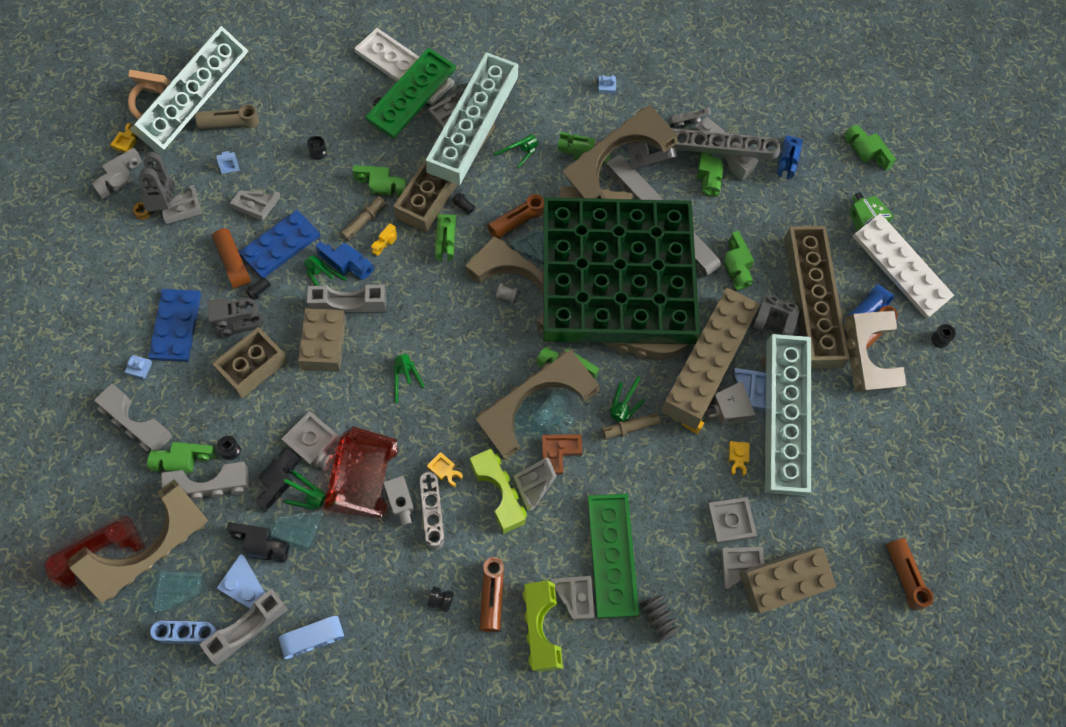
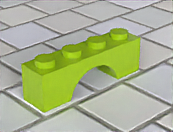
M489 449L469 458L470 466L477 480L493 483L502 494V502L495 510V518L502 533L505 534L524 525L527 513L524 507L519 506L517 502L519 498L514 488L511 489L508 484L510 479L507 472L502 471L500 467L502 463L498 454H494L492 449Z
M549 580L524 584L523 600L527 608L525 622L528 624L529 631L526 639L531 653L528 657L529 665L532 671L536 672L563 669L561 647L550 643L543 631L545 615L552 607L557 605L555 584Z

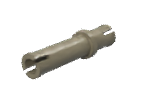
M377 196L371 204L365 206L363 211L340 232L341 236L349 241L370 219L376 217V213L386 205L385 201L380 196Z
M655 412L629 421L617 422L618 424L603 427L601 429L602 435L605 436V440L620 435L623 437L627 433L659 425L661 423L660 417Z

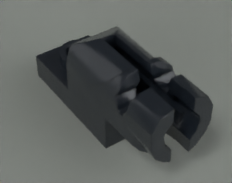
M286 447L278 454L281 460L273 459L259 476L262 484L269 488L258 496V501L256 502L258 507L265 513L290 487L283 480L288 479L293 482L287 474H291L300 461Z
M228 522L226 530L232 535V538L244 540L245 537L243 551L248 556L270 560L273 555L275 561L286 563L290 543L272 538L273 533L269 528Z

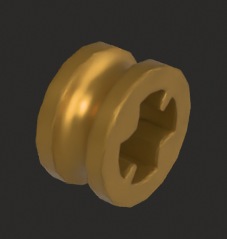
M138 202L133 207V212L138 219L145 220L151 216L152 212L146 211L143 202Z

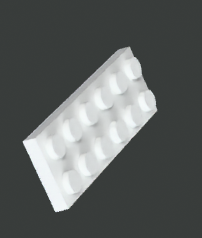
M378 28L354 48L356 54L396 82L419 58L415 53ZM449 77L427 103L433 106L454 85V80Z
M881 213L853 235V238L926 319L954 296Z

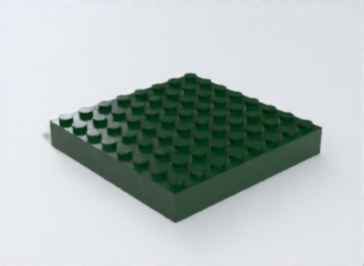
M544 197L543 341L657 344L697 343L700 336L692 201Z

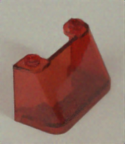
M354 426L345 431L338 441L324 509L372 518L382 517L386 512L387 504L381 498L388 461L395 458L398 452V447L396 446L397 439Z
M119 515L56 549L47 558L44 565L49 580L66 590L76 586V575L69 568L67 560L83 547H86L92 553H96L112 543H118L122 549L130 547L135 552L145 548V544L132 519L126 515Z

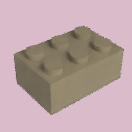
M305 308L298 358L302 370L340 371L346 326L344 310Z
M257 327L212 364L228 385L241 398H244L287 362L284 352Z

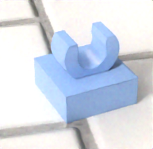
M614 75L611 77L599 76L598 93L615 94L616 77Z
M225 151L222 152V155H217L221 174L240 171L235 152Z
M132 355L127 363L128 366L125 373L126 375L145 380L152 361Z

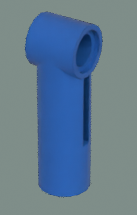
M878 284L870 291L868 297L847 316L879 312L883 306H888L892 302L894 295Z

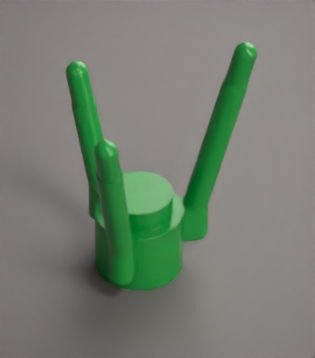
M529 134L522 140L495 152L493 155H499L520 145L524 152L528 151L526 156L517 165V168H520L536 152L535 147L538 146V141L534 135Z
M315 255L308 257L304 262V266L307 268L306 273L310 276L315 286H319L313 274L318 275L321 272L330 279L334 277L329 272L343 281L346 280V277L326 265Z
M408 354L398 355L394 359L396 364L393 366L395 403H398L399 372L400 374H405L407 384H410L409 372L412 370L421 388H424L422 379L415 368L414 362L410 361Z
M640 376L632 384L623 403L619 402L617 404L623 382L619 383L613 405L609 410L611 412L610 416L613 419L623 422L625 420L628 421L631 415L645 402V399H641L628 411L629 407L626 404L638 385Z
M293 470L291 473L311 489L307 490L288 479L283 481L307 494L305 500L308 503L293 500H284V503L314 510L315 507L320 509L326 498V494L323 493L324 491Z

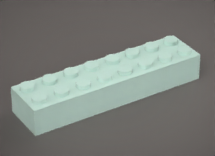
M222 26L219 27L129 130L155 152L161 153L246 55L248 50Z
M487 52L485 53L426 159L427 173L457 185L462 183L518 78L517 63Z
M772 334L766 341L765 493L799 496L811 493V337Z

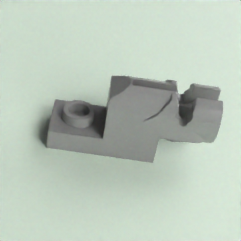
M132 148L102 165L106 174L91 183L102 200L111 195L110 190L117 192L120 188L133 181L128 170L136 168L142 163L135 148Z

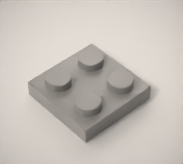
M309 411L281 440L312 466L322 451H327L339 436Z
M748 497L708 503L707 506L716 544L757 537Z

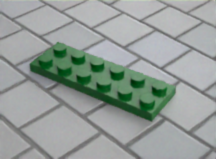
M428 47L366 115V121L392 139H395L456 70V65Z
M628 494L588 495L597 619L639 617Z

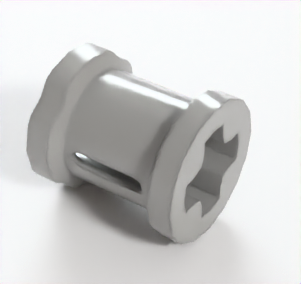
M500 283L496 299L499 300L501 298L514 304L519 288L513 289Z

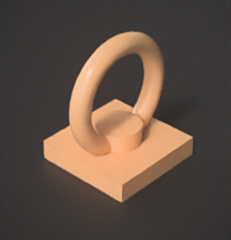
M129 70L128 77L138 83L131 90L128 97L129 110L136 119L142 116V113L137 110L135 104L138 93L144 89L148 92L161 94L171 82L164 75Z

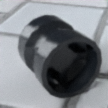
M312 136L308 139L307 146L310 156L315 160L323 159L327 155L324 139L321 136Z
M942 324L932 334L931 341L936 347L945 348L956 337V330L949 324Z
M229 435L223 436L217 442V449L224 459L234 460L240 455L241 447L234 437Z
M433 586L427 606L431 608L439 607L441 611L448 613L454 592L449 590L441 592L440 587Z

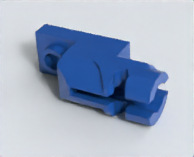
M786 135L777 165V175L780 178L783 171L788 172L786 179L794 177L802 149V139Z
M321 241L315 245L317 254L343 276L350 271L361 279H366L374 271V264L367 258L363 259V255L348 244L343 243L335 251L330 245H325Z

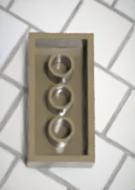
M811 547L739 571L752 612L759 614L837 588L823 547Z

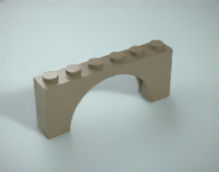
M649 104L647 107L641 108L634 117L627 119L617 130L611 131L604 140L597 142L590 151L584 152L577 161L567 165L563 173L582 198L605 199V195L599 185V172L604 160L613 150L627 143L643 142L651 144L665 153L678 143L677 135Z
M495 236L465 265L466 274L479 284L497 274L513 273L531 280L543 295V271L536 268L532 261L524 259L517 250H512L508 247L504 240H499ZM543 313L541 314V316H540L539 319L537 320V327H536V328L539 329L542 333H543Z
M571 349L568 352L564 351L559 354L557 360L553 363L545 364L541 369L542 371L536 375H530L524 384L515 386L511 389L509 395L497 399L491 408H486L478 414L476 420L504 459H507L521 449L515 436L514 422L520 405L531 394L544 388L560 387L574 392L585 402L600 391L599 384Z
M175 479L157 492L164 505L165 519L159 536L148 548L131 557L109 559L98 556L86 547H83L66 560L73 573L101 603L112 599L121 588L130 585L139 574L148 571L153 566V563L160 558L166 557L171 549L184 543L189 535L201 530L208 521Z

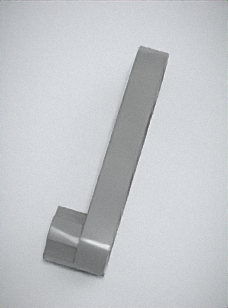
M426 472L420 478L425 540L429 549L439 550L444 545L439 484L435 473ZM428 477H431L433 481L435 480V482L431 483L432 491H428L427 483H423L427 481ZM430 496L437 499L436 504L433 506H428L425 503V500ZM430 516H437L439 518L438 524L434 526L429 525L427 520ZM433 533H436L437 538L440 539L438 542L433 543L430 541L433 539Z

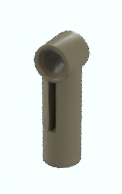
M251 104L243 105L239 109L196 112L198 129L238 126L254 128L260 121L256 108Z

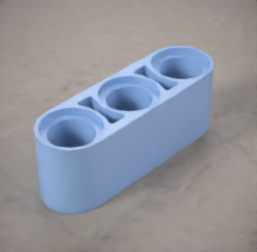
M332 616L279 636L278 639L284 659L293 658L294 654L298 656L314 650V647L319 648L333 643L335 639L341 640L344 638V633L339 617Z
M158 621L153 624L150 632L152 638L163 644L200 645L207 639L202 638L204 630L211 629L210 637L217 629L208 622ZM167 627V634L159 637L161 629ZM189 628L188 635L181 638L182 630Z

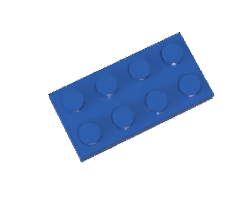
M296 210L239 251V254L262 278L272 273L321 235Z
M162 289L148 356L150 360L189 362L201 298L200 291Z

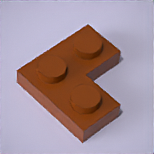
M582 434L542 435V459L549 458L556 475H563V456H582Z

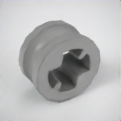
M322 451L316 460L315 467H322V470L326 471L333 460V455H327L326 451Z

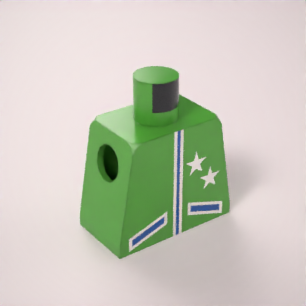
M861 192L852 196L854 204L849 214L857 232L880 213L889 223L893 219V214L877 196L865 199Z

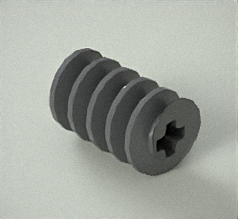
M656 595L639 604L646 605L642 610L643 613H650L646 620H654L650 624V628H657L654 636H661L657 643H662L676 636V632L680 629V626H672L677 621L676 619H669L673 612L665 611L669 604L661 603L665 598L664 595Z

